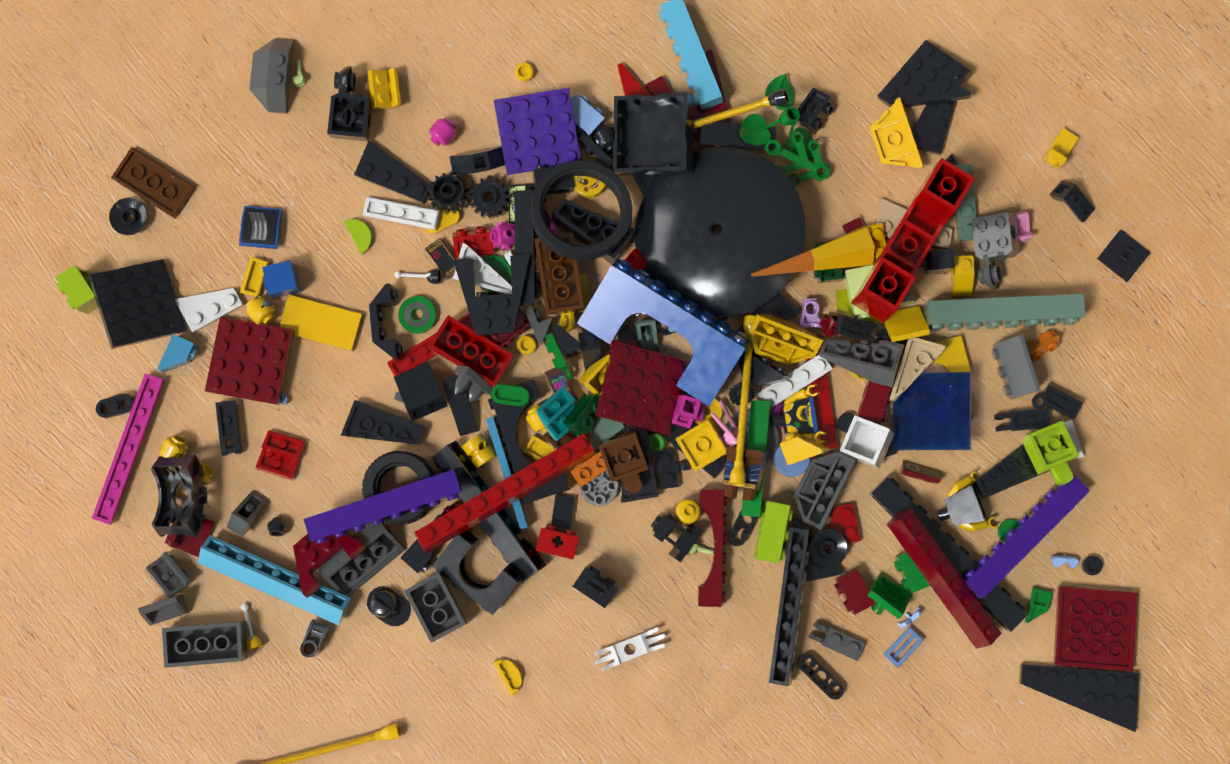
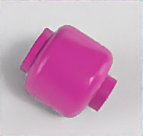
M440 118L429 129V134L432 136L430 140L436 146L440 144L448 146L457 135L455 130L457 127L449 119Z

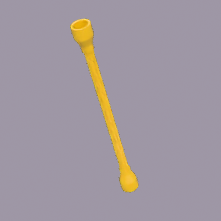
M752 315L744 316L743 322L745 334L750 342L745 349L737 455L734 467L730 473L729 483L738 486L745 485L746 478L743 450L753 350L749 330L756 316Z
M394 723L376 731L374 734L372 733V735L369 734L338 742V744L319 747L292 756L263 762V764H290V762L293 763L324 755V753L327 754L336 750L353 747V745L365 744V742L368 743L375 740L391 741L401 738L398 724Z

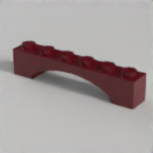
M700 489V509L705 511L712 527L714 556L711 570L702 587H698V607H722V603H725L726 592L722 591V583L726 584V572H722V566L726 564V552H723V545L727 543V533H723V525H727V514L723 513L724 506H727V497H725L724 490Z

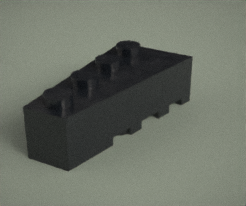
M563 199L555 209L551 219L567 232L572 233L575 238L585 245H592L605 240L615 231L619 224L615 220L612 221L599 213L591 212L587 208ZM630 227L622 242L613 251L602 256V258L612 265L633 239L636 229Z

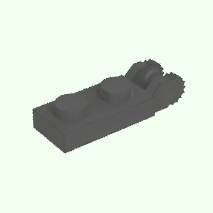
M816 622L813 626L820 631H825L826 635L824 639H821L815 634H809V638L822 643L821 645L858 661L865 643L830 627L827 628Z

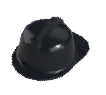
M377 587L369 593L367 598L368 610L379 620L390 626H400L408 620L410 606L403 597L387 587Z

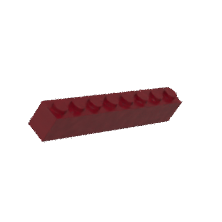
M913 509L897 513L886 525L974 647L977 649L991 646L1002 634Z

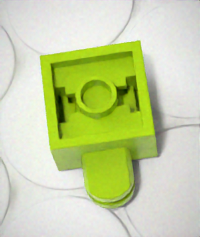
M1063 421L1028 434L1022 439V443L1038 475L1050 471L1057 485H1065L1073 479V473L1068 462L1079 457V454Z

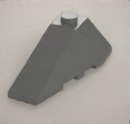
M824 340L819 356L873 383L893 388L905 345L886 340H879V343H868L867 340H861V343H850L848 340Z

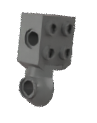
M1010 212L971 219L975 256L981 258L983 267L978 269L979 282L995 290L999 289L1003 278L998 261L1015 257L1020 253L1016 214Z

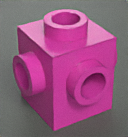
M500 222L497 223L496 227L490 229V240L493 243V248L510 250L515 246V224Z

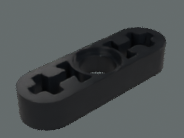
M742 509L728 536V540L733 546H741L745 543L757 517L750 516L751 523L748 526H743L740 522ZM736 525L742 529H747L746 533L742 531L740 537L743 539L742 541H737V543L733 542L734 538L732 537L733 534H737L739 529H736Z
M809 654L799 656L797 660L799 669L829 698L837 700L842 697L844 693L843 686L814 657ZM803 658L806 660L810 658L811 661L809 663L813 667L816 664L818 665V668L814 669L811 675L808 674L811 670L807 666L802 667ZM818 671H823L826 675L823 682L815 680V674ZM830 678L832 679V681L829 683L833 687H839L837 689V691L839 692L838 695H831V689L828 686H826L825 689L822 687L828 683Z

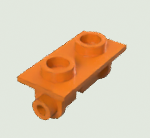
M1053 330L1046 331L1036 337L1039 342L1038 345L1034 340L1026 343L1031 362H1035L1048 351L1052 352L1060 345V336H1056Z
M598 452L570 472L580 487L605 472L607 468L601 452Z

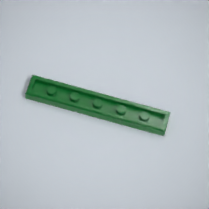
M751 400L747 449L767 453L771 401ZM766 463L761 490L756 493L755 500H742V516L762 517Z

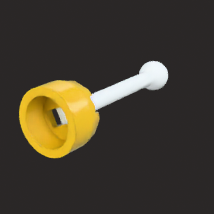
M243 603L241 609L244 611L249 631V637L246 639V649L262 647L260 638L253 635L248 614L249 606L247 603Z

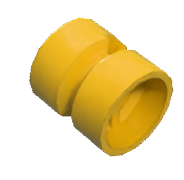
M482 433L476 435L462 446L467 456H472L471 461L477 469L483 467L497 456L491 446H487L488 441Z

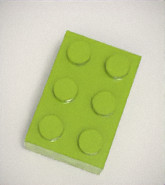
M770 501L764 502L753 559L779 564L780 560L784 559L785 549L782 548L783 541L788 539L789 530L786 529L787 522H791L793 510H790V505Z

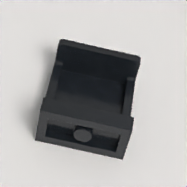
M429 362L394 376L412 422L448 406Z

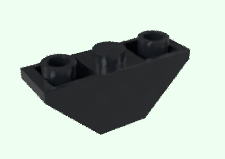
M502 146L449 156L453 175L473 174L505 165Z
M754 349L752 350L749 379L757 386H767L790 379L791 376L786 374V369L779 365L775 367L770 363L771 360L762 355L758 356L755 354ZM745 350L742 353L739 361L742 376L744 370L743 367Z

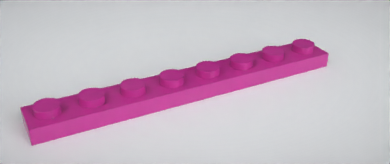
M146 373L144 374L92 519L112 525L165 380Z

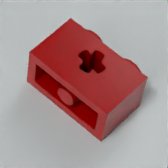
M546 525V528H541L536 551L574 560L579 537L576 536L574 531L565 529V532L562 533L557 531V527ZM557 536H560L561 541H563V545H559V547H555L556 543L553 542V539H557Z

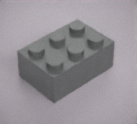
M440 572L404 591L431 643L468 624Z

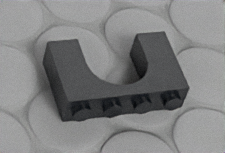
M466 530L451 540L432 567L450 580L455 587L460 588L471 600L481 605L483 610L493 615L524 575L511 564H508L493 582L482 583L473 579L466 569L465 562L467 554L478 541V538Z

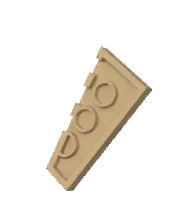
M880 198L876 223H883L885 238L889 239L907 209ZM943 226L932 247L949 249L953 229Z

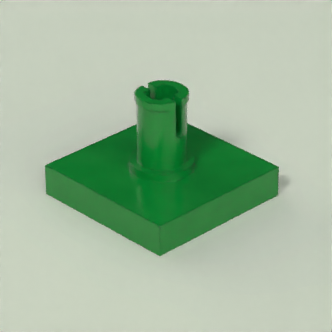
M882 572L876 577L868 593V596L875 601V605L871 606L873 612L878 609L876 614L881 615L886 609L898 620L904 614L912 595Z

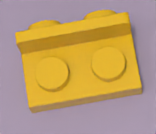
M391 68L388 71L369 70L368 80L372 108L393 109L401 104V94L399 91L397 68Z

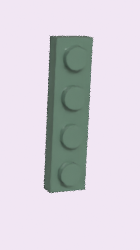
M972 164L954 165L973 176ZM973 183L955 211L958 242L974 241L971 220L976 218Z

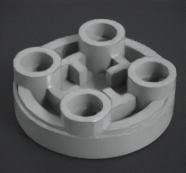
M606 470L580 487V492L584 500L589 504L604 506L612 502L616 497L618 482H611Z

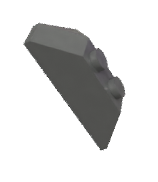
M275 38L253 53L249 90L268 112L287 114L294 39Z
M835 452L810 461L794 493L803 522L819 530L822 529L855 462L854 459L840 452Z

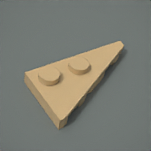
M916 337L908 339L890 401L895 402L941 355L946 346Z

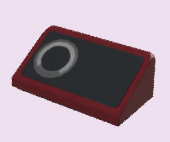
M906 460L902 461L900 475L932 484L940 483L939 470Z

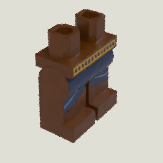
M727 446L726 467L722 485L725 486V497L736 499L738 489H744L742 499L754 501L756 493L761 490L767 453L744 449L745 485L729 484L730 473L734 467L737 449L736 447Z

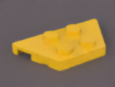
M898 98L881 115V118L870 127L881 163L924 168L902 99Z

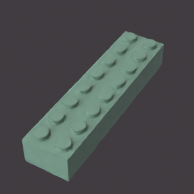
M1084 294L938 300L925 303L922 306V314L930 332L941 331L944 328H948V331H957L963 327H967V330H977L983 326H986V329H997L998 326L1005 325L1006 328H1016L1021 324H1024L1025 327H1036V325L1041 323L1048 327L1062 322L1063 326L1075 325V323L1080 322L1079 320L1085 317Z

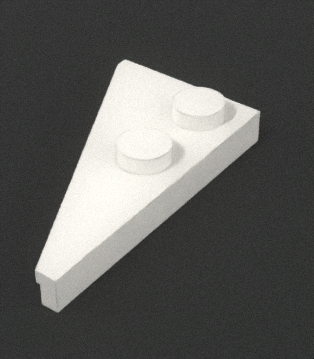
M463 243L459 259H474L475 285L504 294H512V286L467 244ZM455 269L453 279L459 280Z

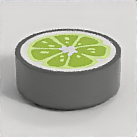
M906 294L899 307L915 303L914 294Z

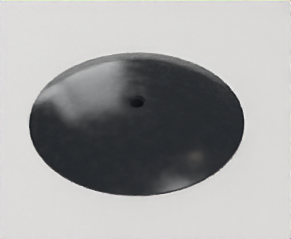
M712 147L693 152V173L659 174L641 201L635 223V247L646 261V269L644 271L649 274L648 277L654 281L659 280L663 282L665 288L670 291L675 290L682 295L681 298L686 301L691 300L695 302L699 309L711 312L715 316L714 318L732 317L747 313L762 306L777 295L794 273L755 277L751 276V274L802 254L806 235L803 206L789 178L780 168L763 156L735 147ZM717 226H722V232L717 235L714 234V229Z

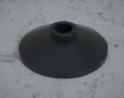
M123 198L111 207L109 221L116 232L122 235H134L140 232L146 225L147 211L140 201L134 198ZM129 215H133V219L131 221L127 220V217Z
M823 529L811 538L809 554L817 565L831 568L840 564L845 558L847 543L843 535L838 531ZM825 544L829 545V549L827 551H824L823 546Z

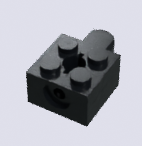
M592 565L590 568L585 567L572 587L606 608L618 590V587L615 586L617 582L608 576L606 579L599 575L601 571Z

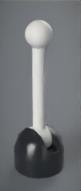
M431 269L427 274L401 273L400 271H396L394 274L398 279L401 277L426 278L431 284H440L441 281L440 269Z

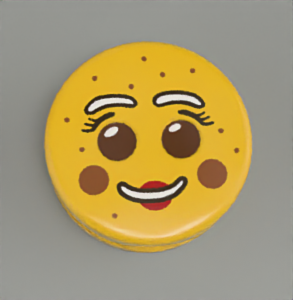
M573 176L574 191L583 198H596L606 188V185L597 179L587 176Z

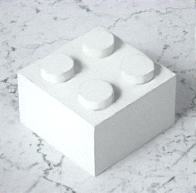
M854 416L840 452L852 459L880 469L894 433L889 428Z

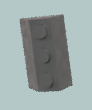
M1023 334L993 345L992 355L998 361V374L1004 380V393L1006 396H1009L1010 400L1040 390Z

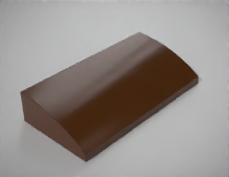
M572 233L557 235L562 240L575 244ZM540 238L534 239L546 315L585 310L577 260L560 256L550 250Z

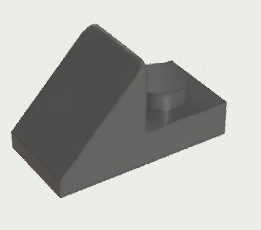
M528 306L524 310L540 346L546 339L545 335L549 332L553 317L538 323V320L541 318L537 309L533 310L531 306Z

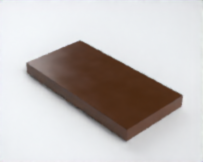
M133 147L130 148L111 179L174 219L196 188Z

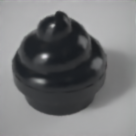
M276 516L267 524V530L269 535L279 537L284 535L287 526L280 516Z

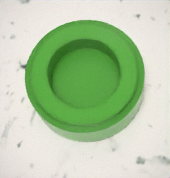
M655 432L649 435L652 451L659 452L666 447L667 439L665 435Z

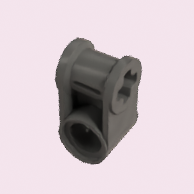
M312 619L300 646V652L304 657L311 658L319 654L323 643L329 635L331 626L326 627ZM309 643H312L315 647L312 654L306 652V646Z

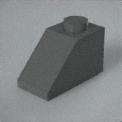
M251 491L231 513L227 528L243 537L254 525L268 500Z

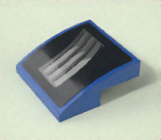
M244 206L239 245L278 249L282 209Z

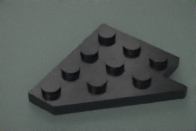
M925 40L877 97L889 107L898 98L902 99L904 107L970 99L971 93L961 87V84L971 74V70Z

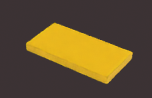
M288 295L279 327L294 330L293 336L353 351L363 315Z

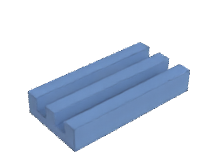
M909 626L883 655L896 668H899L924 639ZM909 633H912V635L904 642V644L892 656H890L889 654L903 641V639ZM916 637L918 640H917V641L911 646V648L896 662L895 659L899 656V654H900V653L912 642V640Z

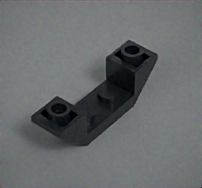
M387 283L369 304L372 342L394 360L400 362L401 355H403L402 344H399L396 339L384 340L387 335L382 323L385 320V314L381 308L396 306L395 300H398L396 288L394 289L390 283Z

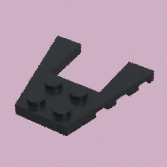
M530 254L510 256L512 294L475 296L474 259L453 260L477 336L515 333L521 298L524 292L523 288L528 273V264L531 258Z

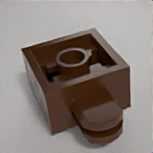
M636 430L599 442L598 446L611 482L622 479L625 489L629 493L639 492L643 486L640 472L648 470V464Z

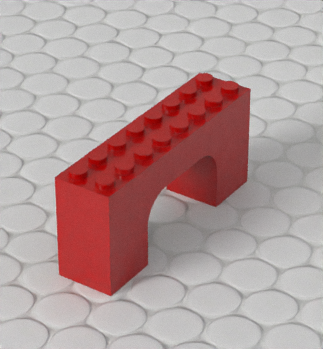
M943 158L938 161L926 176L851 301V304L883 323L897 311L916 279L914 274L947 220L959 207L975 177Z

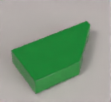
M1032 587L1026 612L1027 616L1024 620L1025 623H1029L1048 612L1053 592Z

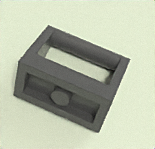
M176 595L138 608L140 615L149 626L188 614L183 595Z

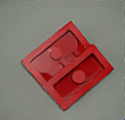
M268 430L255 468L269 474L293 480L305 441Z

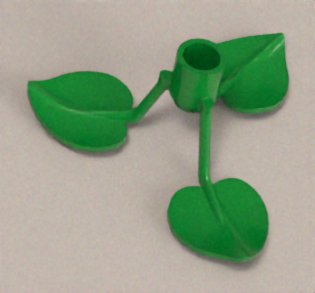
M786 74L780 75L773 79L765 89V97L785 88L788 94L789 103L776 106L778 110H783L779 115V119L766 125V121L761 115L750 114L742 122L740 136L751 145H763L771 137L767 128L778 123L785 126L791 125L789 135L791 136L795 131L800 132L804 137L803 144L807 158H813L812 152L807 148V143L813 140L811 135L800 127L794 130L800 113L797 108L790 107L794 102V92L787 80ZM799 134L794 137L795 141L800 139ZM791 137L786 140V148L788 151L798 155L796 145L791 140ZM812 143L811 149H814L816 146L815 143Z

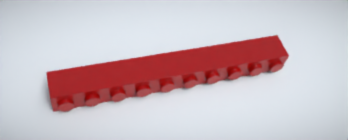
M585 434L580 435L415 531L416 539L425 554L591 458L594 456V448Z

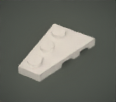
M234 288L175 299L193 333L219 320L220 317H224L244 306Z

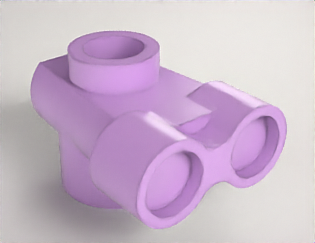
M803 298L802 318H799V326L802 328L822 327L819 325L822 318H819L817 298ZM808 304L813 305V309L811 311H807L806 309Z

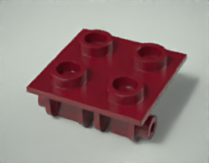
M205 518L197 537L167 535L164 543L199 558L200 549L211 534L215 522Z

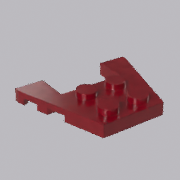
M306 534L293 545L302 594L308 598L321 587L312 573L340 549L343 548L353 560L366 549L365 546L348 535L338 538L333 535L327 537L328 541L317 544L316 541L310 542L309 536Z

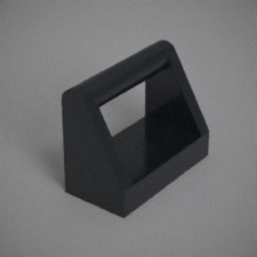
M560 325L553 327L564 359L582 353L579 342Z

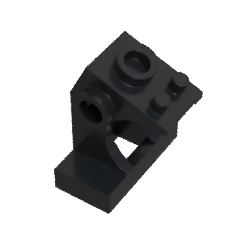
M668 513L667 516L664 514L660 516L658 514L650 525L653 528L652 531L655 532L653 536L661 542L665 539L674 547L669 552V555L681 563L703 530L692 523L685 530L676 523L678 520ZM674 528L682 532L676 542L668 537Z

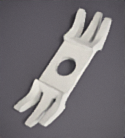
M658 627L623 642L595 652V655L611 651V653L594 661L595 665L614 659L615 662L601 668L603 672L643 654L664 648V643L650 648L649 645L666 636L662 634L646 639V636L659 631ZM629 643L636 647V651L632 655H628L624 651L625 645Z

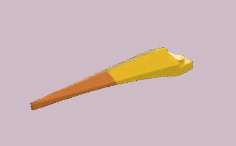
M883 223L860 227L802 254L756 271L751 276L873 265L886 245Z

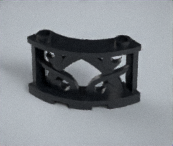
M189 454L188 457L163 458L159 456L151 467L158 487V507L151 525L160 537L165 535L197 537L205 519L203 514L204 504H207V487H204L202 477L205 474L196 454ZM179 484L188 492V500L184 502L181 509L175 501V491Z

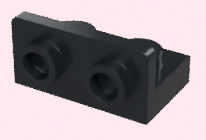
M812 88L798 108L800 117L796 123L808 128L815 135L822 128L826 118L834 111L835 103L832 97Z

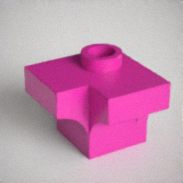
M679 395L672 424L690 429L693 420L702 422L706 404L696 398Z

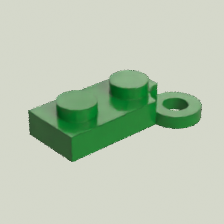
M553 334L545 335L547 342L544 344L548 353H553L555 357L552 359L556 370L565 371L568 379H572Z

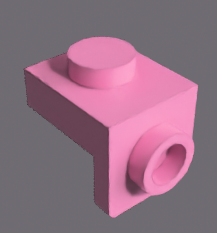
M1027 211L1013 213L1016 214L1019 242H1026L1028 239L1033 238V233L1030 232L1029 213Z

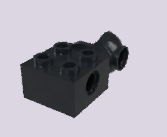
M351 66L343 68L340 72H335L334 88L338 89V93L331 96L327 134L330 138L368 142L372 106L370 100L365 96L351 93L356 85V74L352 73Z

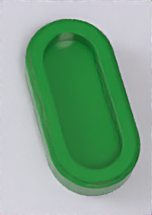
M498 384L491 391L492 399L498 404L522 407L530 400L529 392L523 387Z

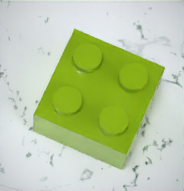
M73 265L55 277L58 282L56 285L61 293L67 295L69 298L67 302L73 310L76 309L78 312L89 314L98 308L88 279L89 274L86 270Z

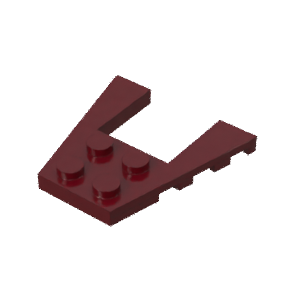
M712 49L705 52V55L721 92L723 103L702 111L700 105L696 106L694 102L695 121L726 110L728 111ZM663 76L645 84V87L654 96L671 93ZM729 117L717 122L731 123V119ZM698 127L694 129V138L697 142L700 141V129Z

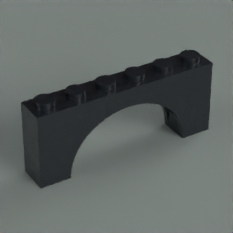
M535 380L515 385L527 389L530 394V400L525 406L518 407L498 404L492 397L488 399L491 410L495 409L497 415L494 417L496 427H500L503 434L499 435L502 446H506L508 450L505 456L508 465L512 464L514 470L511 472V475L531 465L520 450L517 430L524 411L532 403L540 400ZM564 473L519 500L523 501L524 504H528L569 491Z

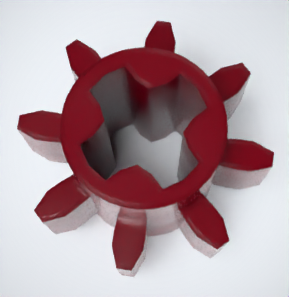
M825 314L819 322V325L822 326L821 332L827 337L838 336V334H834L837 314Z

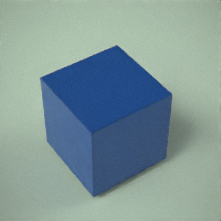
M289 260L262 267L264 285L268 295L276 299L302 292L296 265Z

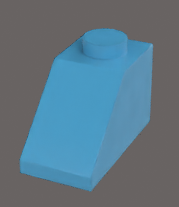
M173 334L157 369L168 372L191 363L192 359L194 360L198 354L197 348L199 345Z

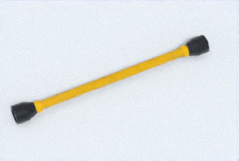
M785 88L774 91L762 100L712 116L710 115L703 119L694 120V129L764 106L788 104V94Z

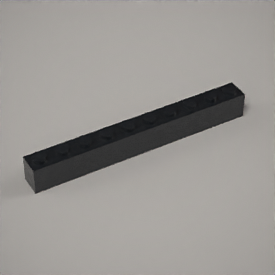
M885 477L869 495L892 518L897 513L912 508L956 571L965 580L967 578L965 574L973 567L976 569L980 563L977 560L972 561L968 557L969 552L962 546L958 547L954 543V537L948 532L944 533L940 529L941 525L934 518L931 520L926 515L928 512L921 505L916 506L912 502L914 498L907 491L903 493L898 488L900 485L894 478L891 477L889 479ZM996 585L984 598H977V600L1007 631L1012 632L1027 616L1024 612L1025 608L1018 601L1014 602L1010 598L1011 594L1004 587L1000 588Z

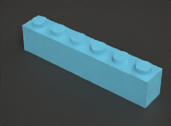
M670 0L660 4L662 10L659 12L660 18L663 23H667L668 28H666L668 38H673L675 43L672 45L676 56L679 55L682 60L679 62L682 72H686L688 75L686 82L689 89L693 88L695 94L692 96H694L695 105H700L703 111L723 103L721 92L684 1Z

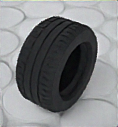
M407 451L388 452L375 459L368 467V470H366L362 483L363 499L380 494V484L383 476L395 467L405 466L411 468L417 474L419 480L436 476L435 472L427 461L414 453ZM429 504L421 506L422 510L410 513L409 510L403 512V516L396 519L391 517L384 518V522L396 525L414 523L426 516L432 507H429Z

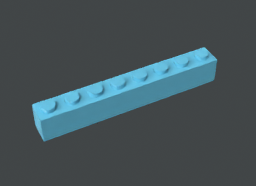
M209 535L200 549L199 564L336 625L340 624L347 612L350 597L319 584L321 587L306 598L302 594L298 574Z

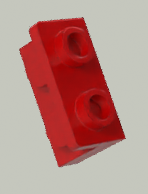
M478 226L474 230H456L453 233L456 260L459 259L463 243L467 244L479 256L494 254L493 243L490 240L491 228Z

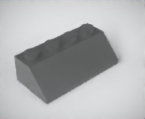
M373 523L366 524L365 529L356 532L351 537L366 548L353 560L342 548L318 568L323 578L339 593L349 597L405 550L384 523L374 526Z

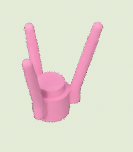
M719 400L733 429H728L715 413H712L711 416L726 432L723 434L725 438L718 434L725 446L729 444L730 447H734L738 443V427L723 401Z

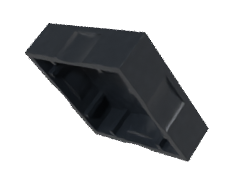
M688 92L663 93L655 96H614L615 141L613 145V172L615 174L631 176L693 173L694 96Z

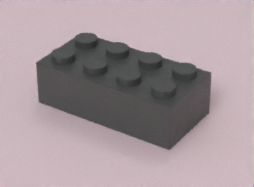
M245 621L162 628L164 668L247 660Z

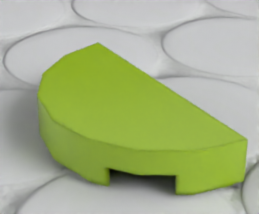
M357 219L344 221L359 251L363 255L371 245L372 234L370 229L364 222Z

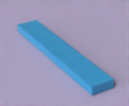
M494 417L487 418L486 422L504 479L512 476L511 469L505 456V450L502 446ZM517 500L512 505L520 529H525L529 526L521 501Z

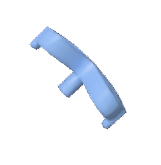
M1065 553L1062 556H1051V561L1055 567L1067 563L1070 568H1075L1079 563L1078 558L1066 556Z
M917 607L918 610L912 616L907 612L905 615L908 619L901 624L898 623L900 628L911 624L921 615L922 610Z

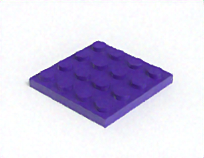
M569 87L493 100L507 175L531 172L536 167L546 165L549 168L555 167L556 164L582 160Z

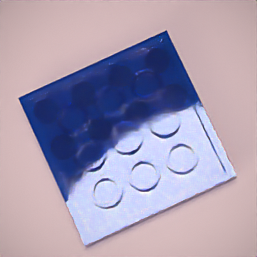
M971 372L922 373L893 402V450H971Z

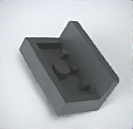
M165 551L160 558L145 567V570L165 596L170 598L187 587L190 581L188 573L178 567L176 558Z

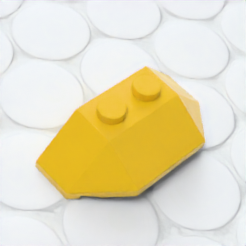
M757 314L749 330L755 353L786 365L800 362L807 358H814L824 341L801 326L770 314Z

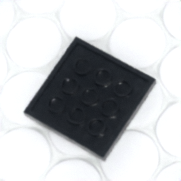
M164 259L90 274L88 276L111 349L187 331L181 311L175 302L176 296Z

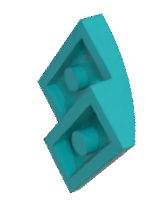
M564 386L559 388L536 409L541 422L554 441H558L569 431L563 424V421L574 408L575 404L573 402L576 401Z

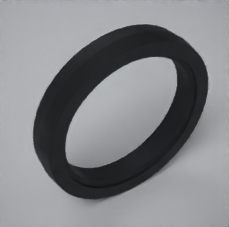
M570 161L554 167L539 181L531 200V218L538 237L550 250L568 259L593 260L613 251L625 238L632 221V201L624 182L609 168L591 161ZM572 176H587L597 179L609 187L616 196L620 207V221L615 231L605 240L592 245L571 244L555 235L545 221L543 201L547 192L557 182Z

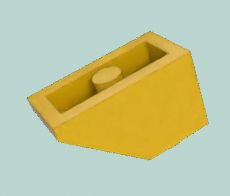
M954 256V268L951 270L952 297H971L974 281V257Z
M796 434L785 437L786 441L780 443L787 465L829 451L828 447L804 435L797 437Z

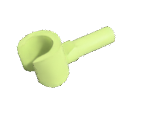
M296 60L298 75L292 77L296 87H300L306 82L301 71V61Z
M695 543L689 550V553L693 555L695 554L696 550L711 555L713 554V550L704 548Z

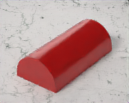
M447 315L428 346L429 349L455 365L471 368L491 387H495L514 356L482 335L477 336L473 329L450 315Z

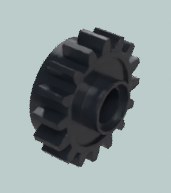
M452 172L449 175L442 173L440 177L435 176L436 180L430 182L432 188H428V193L430 194L428 199L432 201V207L437 206V211L443 209L445 214L448 213V210L455 214L456 208L461 211V205H467L465 199L469 197V193H467L469 187L465 186V179L460 180V175L453 176ZM446 191H453L449 196L444 195Z
M490 176L487 177V181L480 178L481 183L477 184L475 182L476 188L470 189V192L473 194V196L468 197L469 200L473 201L470 206L471 208L476 207L474 212L476 214L481 212L482 218L488 215L489 219H492V215H496L498 218L500 212H506L504 210L505 206L509 207L510 205L507 200L511 199V196L506 195L509 189L503 188L505 183L503 181L499 183L498 178H495L494 181L491 180ZM488 194H494L493 201L486 202V196Z

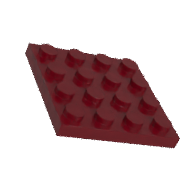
M220 317L204 392L279 405L294 330Z
M613 341L595 416L655 433L670 435L672 419L680 388L676 385L685 371L687 361Z
M1058 586L1053 664L1133 671L1137 593Z

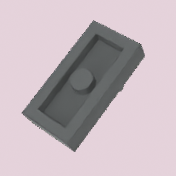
M460 365L456 367L454 372L458 377L455 384V394L463 392L469 386H471L469 390L470 402L478 400L483 394H491L493 388L471 368Z

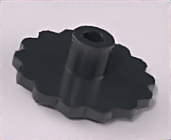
M742 383L733 385V388L728 393L729 400L737 406L741 404ZM751 385L749 386L748 404L755 395L754 388Z

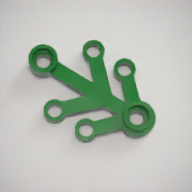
M798 131L793 132L791 135V140L796 145L798 155L782 148L775 139H769L765 143V151L769 155L779 154L794 162L783 167L777 165L784 174L804 167L811 170L801 175L791 174L789 180L794 186H798L801 182L812 178L818 181L826 180L831 170L827 163L822 162L819 151L820 144L816 140H810L807 143V148L813 154L814 163L808 161L803 144L804 137ZM799 134L800 139L795 141L794 137ZM774 143L775 147L770 150L769 145ZM812 143H816V147L814 149H811ZM819 168H823V172L821 174H818ZM798 177V181L793 183V178Z

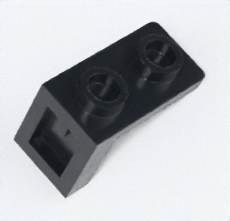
M1061 180L1049 194L1054 200L1064 202L1080 222H1085L1095 210L1076 184Z

